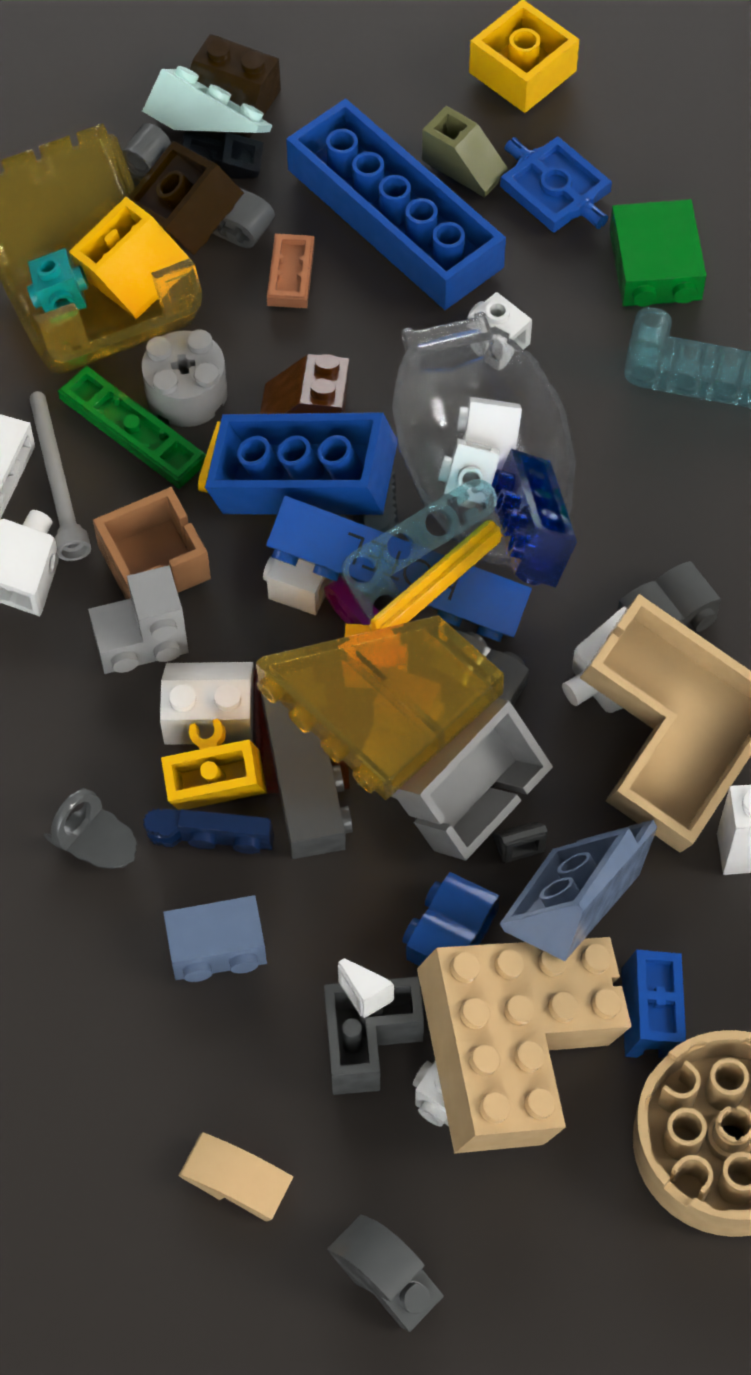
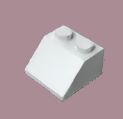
M166 663L161 680L160 723L164 745L194 744L189 737V726L194 723L199 727L202 739L210 738L214 733L213 719H219L225 727L226 737L223 744L248 739L253 742L254 663Z

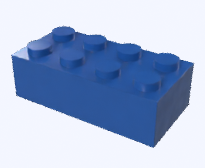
M384 413L222 414L205 488L222 514H278L284 496H288L336 515H383L398 440Z

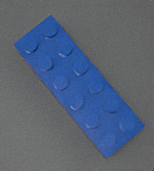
M346 98L286 138L288 170L444 310H447L504 268L506 237Z

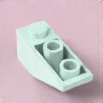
M178 66L177 69H161L142 112L173 130L265 133L270 132L273 126L262 119L264 114L257 108L245 103L242 106L235 104L229 100L231 97L229 92L210 84L209 88L197 81L199 75L182 66Z

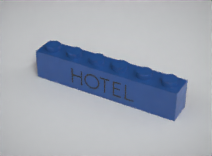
M288 496L283 498L266 547L274 549L271 556L274 559L296 566L298 559L315 565L312 573L336 582L340 574L356 580L353 588L378 597L380 590L399 596L445 556ZM472 566L428 604L427 607L438 611L435 619L460 627L462 620L478 625L476 634L501 642L503 635L514 638L532 588Z

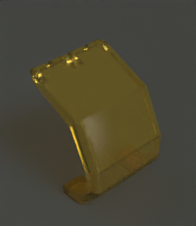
M103 123L76 132L79 144L77 146H72L69 135L38 146L41 159L36 160L32 149L1 159L4 172L0 173V281L36 353L45 366L56 374L68 373L146 343L153 337L163 336L187 327L195 319L203 298L195 264L190 259H186L151 273L158 299L137 319L89 281V289L84 290L86 308L78 310L74 303H70L45 313L42 307L37 309L34 307L27 290V285L33 284L28 262L66 248L72 262L77 267L69 251L125 197H129L135 189L117 137L113 134H107Z

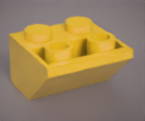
M125 197L69 251L76 265L82 267L87 281L135 319L142 315L193 265L192 260L159 223L128 197Z

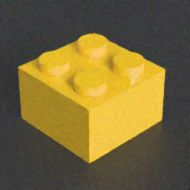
M521 0L470 40L469 73L519 110L526 113L577 71L580 39L525 0Z

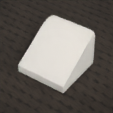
M345 958L338 962V982L360 1016L365 1018L394 1000V984L390 980Z

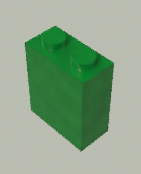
M692 199L612 205L609 231L622 306L645 307L652 304L689 303L702 300L707 275Z

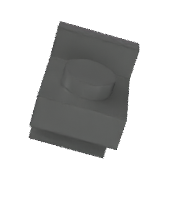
M360 1214L327 1248L328 1252L356 1285L372 1292L398 1325L408 1332H411L444 1297L422 1269L425 1264L392 1231L365 1215Z

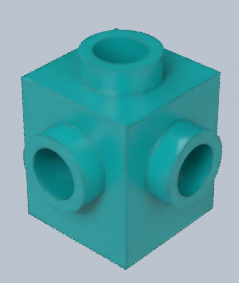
M66 248L28 262L33 283L27 285L29 296L36 309L39 307L43 308L49 321L71 315L87 307L84 290L89 289L87 278L81 266L75 267Z

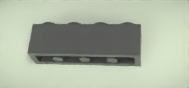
M312 670L259 679L263 711L292 859L346 850L345 834L352 833L353 828L349 807H340L337 792L344 791L340 765H331L329 752L336 751L333 728L331 724L323 726L321 712L328 711L324 685L315 686Z

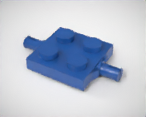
M557 136L546 145L533 150L526 148L516 137H513L512 141L509 140L506 143L504 150L518 162L515 167L501 176L500 187L549 230L555 233L579 216L587 219L596 229H601V226L603 227L607 223L608 215L604 214L594 204L611 192L612 181L560 137Z

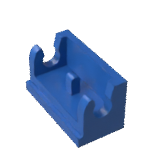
M636 949L621 968L622 988L632 1026L624 1033L625 1057L638 1058L646 1050L658 1049V1058H663L674 1047L686 1041L682 953Z

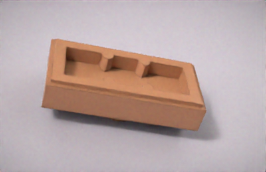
M275 233L267 291V306L308 307L315 248L314 236Z

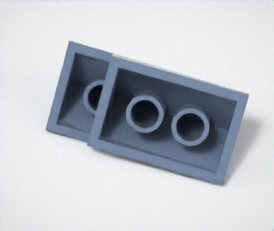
M654 820L577 840L576 843L553 848L500 922L503 931L566 961L640 875L657 830Z

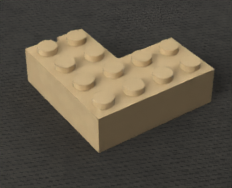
M638 594L618 620L606 641L580 676V679L653 728L606 799V802L638 824L654 820L657 825L655 836L681 853L694 844L728 792L729 786H732L751 756V671Z
M610 937L584 939L566 961L526 942L438 947L417 968L454 1154L539 1146L547 1143L566 1128L549 1051L609 1046L632 1027L622 986H613V983L620 975Z

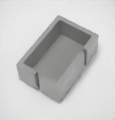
M476 694L388 787L407 814L417 818L414 824L434 852L466 861L521 802L517 794L490 787L494 785L495 787L528 795L553 766L509 700Z

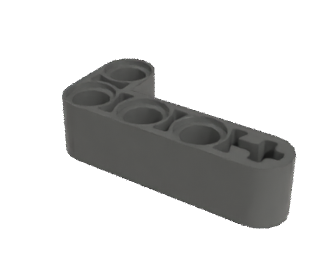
M144 123L120 152L123 183L129 194L133 192L171 144L167 134L156 125ZM241 189L244 194L212 234L240 247L252 248L274 220L275 213L266 200Z

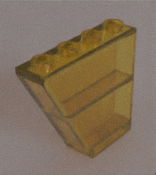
M439 615L263 656L256 662L259 680L257 686L261 693L274 704L280 701L289 710L288 715L301 731L307 733L311 730L321 740L320 745L333 761L339 763L343 760L354 771L352 772L353 777L365 791L372 793L375 790L385 800L390 798L498 699L504 691V673Z

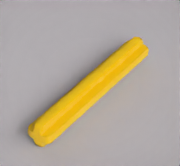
M492 520L483 522L371 619V624L369 625L371 632L382 641L392 637L501 542V537H503L502 529Z

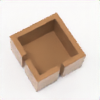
M172 487L93 519L98 548L125 599H130L128 575L170 565L178 593L211 579L208 552L194 526L188 522V516Z

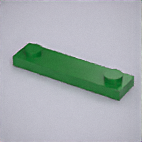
M87 365L58 390L61 401L178 489L202 469L206 457L203 451Z

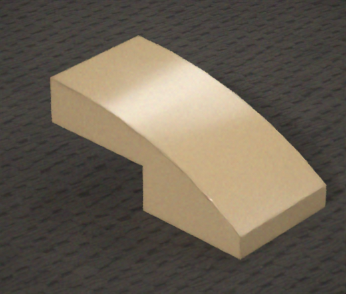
M204 1132L200 1133L178 1175L218 1200L226 1198L266 1222L273 1219L294 1177L267 1161Z

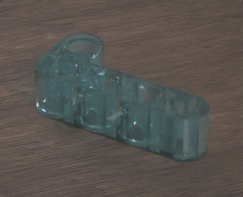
M651 307L643 308L636 313L624 372L628 382L642 388L751 408V351L671 337L672 318L668 313Z
M473 479L462 484L353 551L343 560L341 565L343 582L370 623L371 619L375 616L372 610L373 603L379 596L387 595L394 600L401 594L390 576L488 517L494 511L497 504V495L495 489L488 482ZM468 489H471L474 494L482 492L485 496V499L480 503L483 510L479 512L476 507H473L463 512L459 516L465 520V523L460 525L457 513L447 504V501L452 499L455 508L468 500ZM439 511L447 517L449 527L443 536H434L427 530L425 520L430 512ZM393 535H403L410 541V554L403 560L393 558L388 552L387 543ZM356 558H365L373 566L372 578L366 583H358L350 576L349 566Z

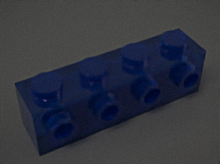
M511 448L502 470H496L490 489V494H492L495 503V513L498 514L501 525L500 532L504 536L507 547L506 554L510 558L514 575L530 585H540L542 583L556 587L577 544V539L551 461Z

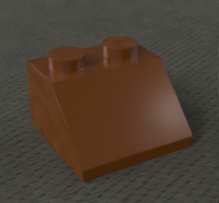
M307 354L265 383L260 414L344 413L347 398L349 358L336 357L331 354Z

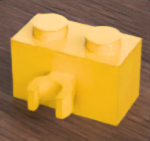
M213 719L214 733L208 739L201 738L200 729L195 723L190 724L189 737L199 750L161 757L168 802L178 810H187L266 794L260 750L250 739L222 745L226 737V730L219 719Z

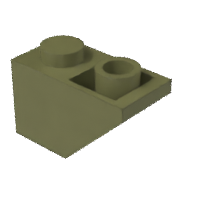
M447 105L423 128L422 161L485 198L500 182L501 176L508 172V167L478 123Z

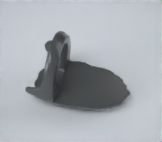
M84 787L70 795L61 804L53 819L51 834H43L57 848L68 851L76 858L100 868H124L135 861V854L137 853V841L133 831L127 825L121 823L113 813L103 810L101 801L96 793ZM84 802V806L80 810L72 813L70 818L66 821L70 812L78 804Z

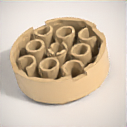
M722 1030L701 1034L682 1042L670 1050L668 1055L650 1073L645 1082L633 1125L635 1160L640 1175L654 1198L670 1214L685 1224L703 1232L720 1236H751V1032L738 1030ZM722 1126H734L744 1136L736 1140L735 1137L728 1135Z

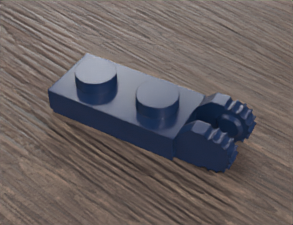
M153 808L152 811H148V814H145V819H143V825L146 832H148L147 836L150 842L152 841L154 845L158 844V846L162 844L164 847L173 848L183 840L188 841L190 846L199 849H213L215 844L233 846L234 850L246 854H256L260 852V849L272 850L274 832L269 818L185 809L163 808V810H159L158 808L155 810Z

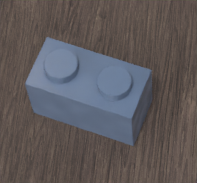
M255 895L163 912L175 981L185 979L188 982H199L210 978L214 973L230 970L238 974L247 973L255 970L258 965L267 964Z

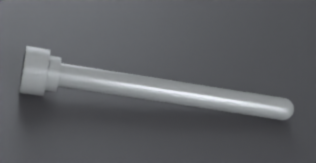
M35 391L30 395L29 401L60 525L55 536L57 554L60 559L65 561L80 560L91 552L88 532L80 524L76 523L46 397L42 392Z

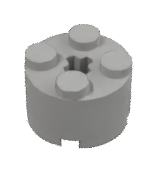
M202 329L175 331L163 336L153 337L148 341L142 359V375L146 401L151 412L157 417L160 415L168 419L169 424L177 427L198 426L211 420L215 416V411L222 404L224 406L228 395L224 355L218 344L212 340L211 334Z

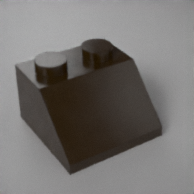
M210 34L192 60L190 70L199 75L197 80L199 83L208 88L210 84L218 86L231 94L230 101L239 106H242L243 103L251 105L263 112L264 115L281 91L279 58L222 37ZM217 132L222 135L226 134V132ZM230 132L247 138H250L253 134L244 132Z
M173 141L128 198L150 214L180 248L195 255L206 244L210 235L225 216L233 210L244 192L216 163Z

